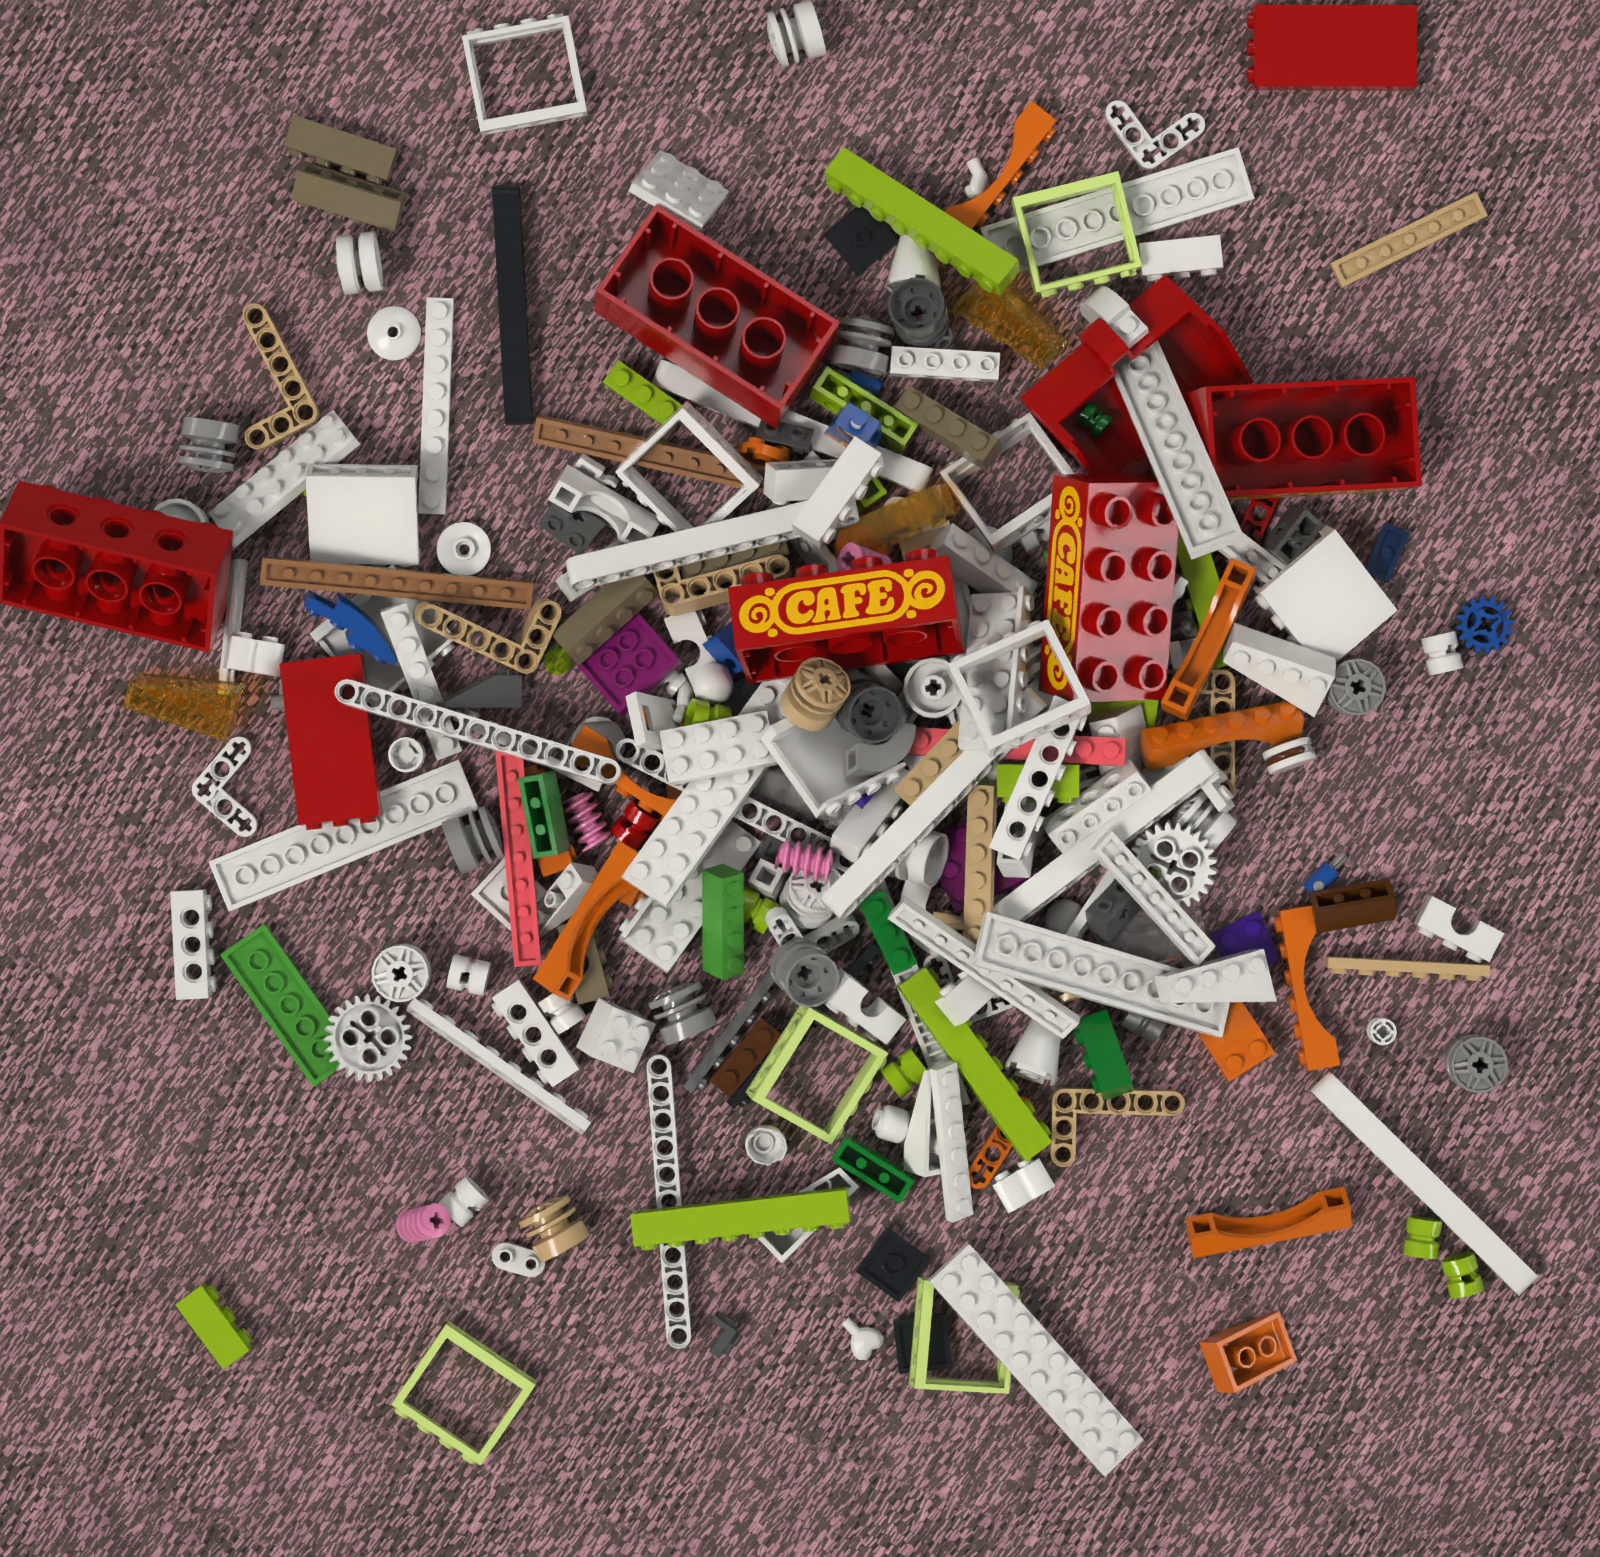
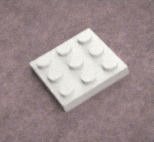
M661 150L633 181L629 192L653 206L659 205L699 232L721 206L729 193L719 182L708 179L700 174L697 169L686 166L676 160L672 154Z

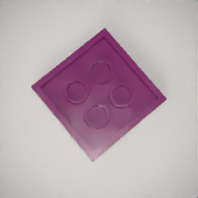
M639 613L631 618L630 621L621 627L582 664L578 665L571 659L621 717L628 712L625 696L635 691L648 694L683 663Z
M996 812V829H997V827H998V825H999V823H1000V820H1001L997 812ZM967 821L943 832L949 839V853L940 881L957 915L964 912ZM996 850L994 897L1030 879L1004 877L997 865L998 851Z

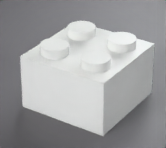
M598 998L576 1047L593 1058L634 1073L656 1024L638 1013Z

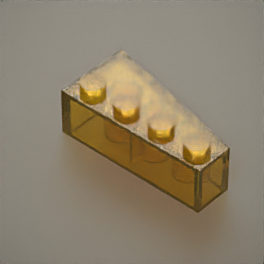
M975 280L948 308V311L951 313L959 314L968 320L967 323L975 328L983 329L991 334V338L999 343L1002 341L1013 348L1012 351L1041 369L1051 362L1067 343V340L1011 284L999 296L993 291L991 293L985 291L979 285V282Z
M939 484L859 517L860 519L857 523L838 528L844 545L848 542L855 543L870 550L882 545L883 549L897 544V538L907 535V538H911L923 533L922 528L931 525L932 528L947 523L946 518L958 514L947 484Z
M137 673L128 684L123 707L226 742L234 731L247 683Z

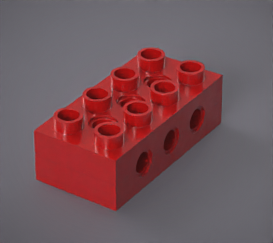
M19 481L0 521V604L210 653L227 609L233 531L219 528L215 524L208 522L197 523L168 516L157 510L146 511L113 503L102 497L91 498L62 491L51 485H36Z

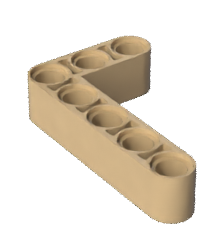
M250 304L243 311V320L288 405L287 408L247 429L245 433L247 445L256 451H264L313 426L320 418V411L269 312L259 304ZM257 310L262 311V321L258 324H252L250 321L251 314ZM269 334L274 335L276 338L274 346L265 348L262 343L264 337ZM281 358L287 359V369L283 372H277L275 369L276 361ZM293 382H298L301 386L299 394L289 396L288 386ZM306 406L312 407L313 416L309 420H302L300 417L301 409ZM280 419H287L289 421L288 430L279 433L276 429L277 422ZM257 431H263L265 434V440L261 445H254L252 442V436Z
M779 554L681 580L678 567L654 572L663 608L666 613L672 616H679L730 602L728 588H721L720 586L725 582L732 583L730 587L741 586V578L747 574L756 572L771 573L774 581L792 578L788 559ZM777 568L784 569L780 574L772 573ZM665 573H673L670 578H662ZM697 590H706L702 595H694ZM671 597H680L676 602H668Z
M539 598L532 605L516 641L513 642L430 602L417 604L413 611V617L419 625L525 674L531 673L537 668L562 614L558 603L547 598ZM550 604L552 612L550 616L543 618L542 608ZM432 608L433 618L428 622H424L422 618L423 612L426 609ZM456 620L457 629L453 633H448L446 629L448 622ZM539 629L540 638L536 642H531V632ZM475 631H480L481 640L473 645L470 639L471 635ZM503 642L505 644V651L503 654L496 656L495 646ZM527 653L529 661L525 666L520 667L518 664L519 657Z
M1169 669L1167 674L1174 677L1178 669ZM1211 670L1200 693L1208 694V716L1217 715L1215 713V705L1220 701L1227 704L1228 712L1235 711V678L1233 674L1227 670ZM1220 674L1228 679V686L1224 690L1218 689L1215 685V678ZM1227 741L1223 744L1209 746L1208 755L1213 762L1220 755L1226 757L1228 761L1226 769L1223 770L1228 778L1223 783L1226 784L1233 796L1235 791V741Z
M1058 1087L1051 1095L1050 1131L1052 1134L1050 1139L1052 1143L1049 1149L1050 1157L1060 1167L1069 1166L1075 1160L1077 1113L1174 1116L1183 1111L1185 1107L1184 1098L1180 1093L1172 1089L1134 1088V1091L1123 1094L1125 1102L1120 1108L1112 1107L1111 1099L1103 1101L1100 1093L1096 1094L1098 1097L1097 1104L1093 1107H1086L1084 1105V1098L1087 1094H1095L1093 1087ZM1061 1093L1070 1094L1071 1101L1069 1105L1059 1106L1056 1101L1058 1095ZM1142 1095H1149L1152 1102L1148 1108L1142 1109L1138 1106V1099ZM1172 1095L1177 1096L1179 1101L1177 1107L1167 1109L1165 1107L1166 1098ZM1060 1120H1068L1070 1122V1129L1066 1133H1058L1056 1131V1124ZM1060 1147H1067L1070 1152L1068 1158L1062 1161L1056 1159V1150Z

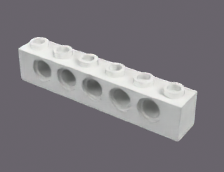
M1054 695L1048 711L1069 701ZM1087 715L1068 723L1070 730L1065 736H1057L1054 730L1035 739L989 848L1019 861L1022 856L1028 857L1033 842L1029 841L1033 831L1038 832L1042 825L1044 817L1040 816L1044 805L1049 807L1055 794L1051 790L1055 780L1060 782L1066 769L1062 762L1066 755L1071 757L1077 741L1073 740L1076 730L1082 731L1088 718ZM1053 746L1058 749L1059 755L1055 761L1048 762L1043 758V751L1046 747ZM1036 772L1046 773L1048 781L1045 786L1036 787L1033 785L1032 776ZM1025 797H1033L1036 800L1037 807L1033 812L1027 813L1022 810L1021 802ZM1015 822H1022L1026 827V832L1021 838H1015L1010 833V827Z

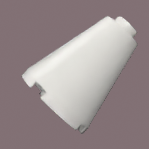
M900 235L887 279V289L892 292L900 282L910 278H925L934 282L940 288L941 282L935 253L928 249L923 250L913 242V239L907 235Z
M1032 1018L1005 1062V1070L1009 1071V1068L1012 1067L1015 1069L1014 1075L1039 1084H1043L1044 1080H1051L1050 1085H1055L1058 1074L1061 1038Z

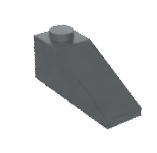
M496 670V675L485 676L436 702V706L442 708H522V675H512V670Z

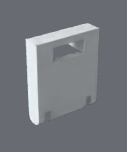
M636 691L625 696L636 747L663 752L659 731L681 727V724L675 722L672 718L675 712L674 708L677 707L676 701ZM644 708L647 716L649 730H647L643 713Z

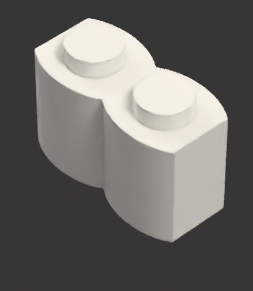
M236 631L235 636H228L223 668L280 677L279 663H282L285 645L278 643L279 638L262 636L261 641L252 639L251 633Z
M1038 1157L1031 1158L1027 1162L1021 1160L1017 1163L1019 1168L1009 1172L1006 1169L994 1176L996 1181L991 1185L1008 1213L1055 1187Z

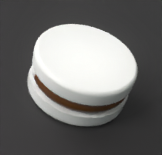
M1298 738L1263 752L1262 755L1268 766L1269 774L1288 771L1315 760L1316 754L1315 751L1312 752L1313 748L1310 738Z

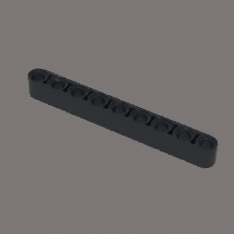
M492 185L506 426L533 424L520 185Z

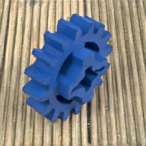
M1479 596L1478 603L1472 598L1468 600L1470 607L1464 605L1460 607L1463 615H1455V619L1460 621V625L1454 626V629L1461 630L1462 634L1457 639L1466 640L1464 648H1469L1473 645V653H1479L1480 649L1483 648L1484 654H1490V647L1495 651H1499V643L1508 644L1505 636L1513 635V631L1508 629V625L1514 624V620L1507 619L1511 610L1503 611L1502 608L1505 604L1503 601L1496 605L1495 597H1490L1486 602L1484 596ZM1481 607L1491 608L1496 613L1488 614ZM1471 614L1473 620L1471 626L1467 628V620ZM1481 619L1483 621L1494 619L1487 626V630H1475L1482 624ZM1501 622V631L1499 635H1497L1496 629L1498 623ZM1476 635L1482 636L1487 643L1478 642L1472 637Z

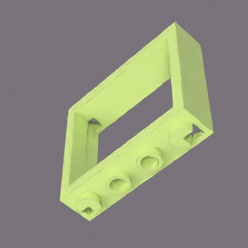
M1119 171L1012 198L1011 202L1035 296L1041 294L1042 298L1052 297L1058 294L1057 290L1068 288L1069 292L1084 288V283L1094 281L1095 285L1110 282V277L1120 275L1121 279L1137 275L1136 270H1140L1142 267ZM1111 188L1129 263L1041 284L1023 209Z
M799 1006L746 1093L753 1101L832 1145L833 1141L841 1136L848 1117L856 1112L858 1101L863 1093H867L871 1088L873 1077L878 1070L884 1067L888 1052L881 1045L817 1008ZM813 1020L871 1052L824 1129L766 1097Z
M918 1277L909 1385L915 1389L1009 1394L1014 1376L998 1358L996 1381L926 1377L934 1287L928 1281L930 1277ZM1004 1282L1021 1301L1019 1298V1286L1012 1282Z
M448 1321L391 1405L395 1407L394 1411L404 1419L410 1417L416 1421V1426L426 1434L432 1432L440 1438L439 1442L448 1449L452 1450L454 1447L462 1452L461 1457L470 1464L478 1463L482 1465L535 1387L537 1380ZM446 1338L522 1389L480 1452L404 1401Z

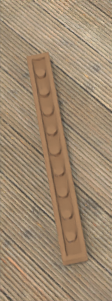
M538 414L532 443L623 462L647 438ZM657 441L633 464L738 488L744 485L712 452L664 441ZM747 460L763 477L760 486L754 491L763 493L766 464Z
M262 556L259 580L260 585L527 610H531L534 585L532 581Z

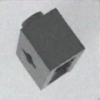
M554 503L549 506L538 523L539 526L579 555L584 554L590 548L606 525L589 511L580 510L570 513Z
M1291 505L1260 546L1287 566L1305 551L1324 524L1306 508Z
M1115 879L1085 910L1088 929L1107 942H1110L1142 907Z

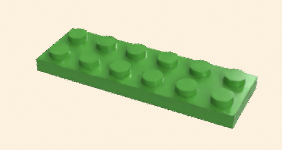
M266 923L220 954L313 1087L336 1072L339 1062H329L334 1054L333 1052H325V1050L331 1046V1043L323 1041L325 1037L331 1035V1033L324 1030L326 1026H333L328 1020L331 1015ZM343 1034V1041L347 1045H351L348 1039Z

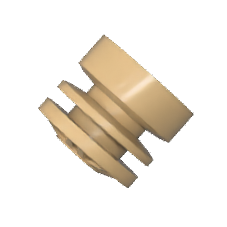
M815 657L803 661L781 695L783 713L790 722L805 730L820 731L828 727L850 694L851 683L848 675L841 666L832 660Z
M568 1194L558 1198H551L539 1204L518 1222L521 1228L534 1224L535 1227L527 1231L525 1235L526 1237L540 1235L541 1239L532 1246L540 1262L547 1261L563 1253L590 1236L582 1219L569 1222L567 1219L576 1211L575 1206L562 1210L561 1207L571 1201Z

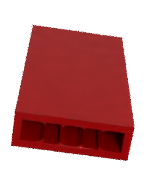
M1254 5L1252 12L1247 13V29L1252 30L1251 40H1247V56H1251V67H1247L1246 78L1247 83H1251V90L1413 91L1417 87V5Z
M352 654L279 663L298 825H306V830L322 829V823L333 822V827L349 825V820L360 819V824L376 822V817L383 815L371 715L369 712L342 704L334 693L337 683L345 679L367 685L364 656L362 654ZM346 686L342 691V697L345 700H349L355 695V688L353 686Z

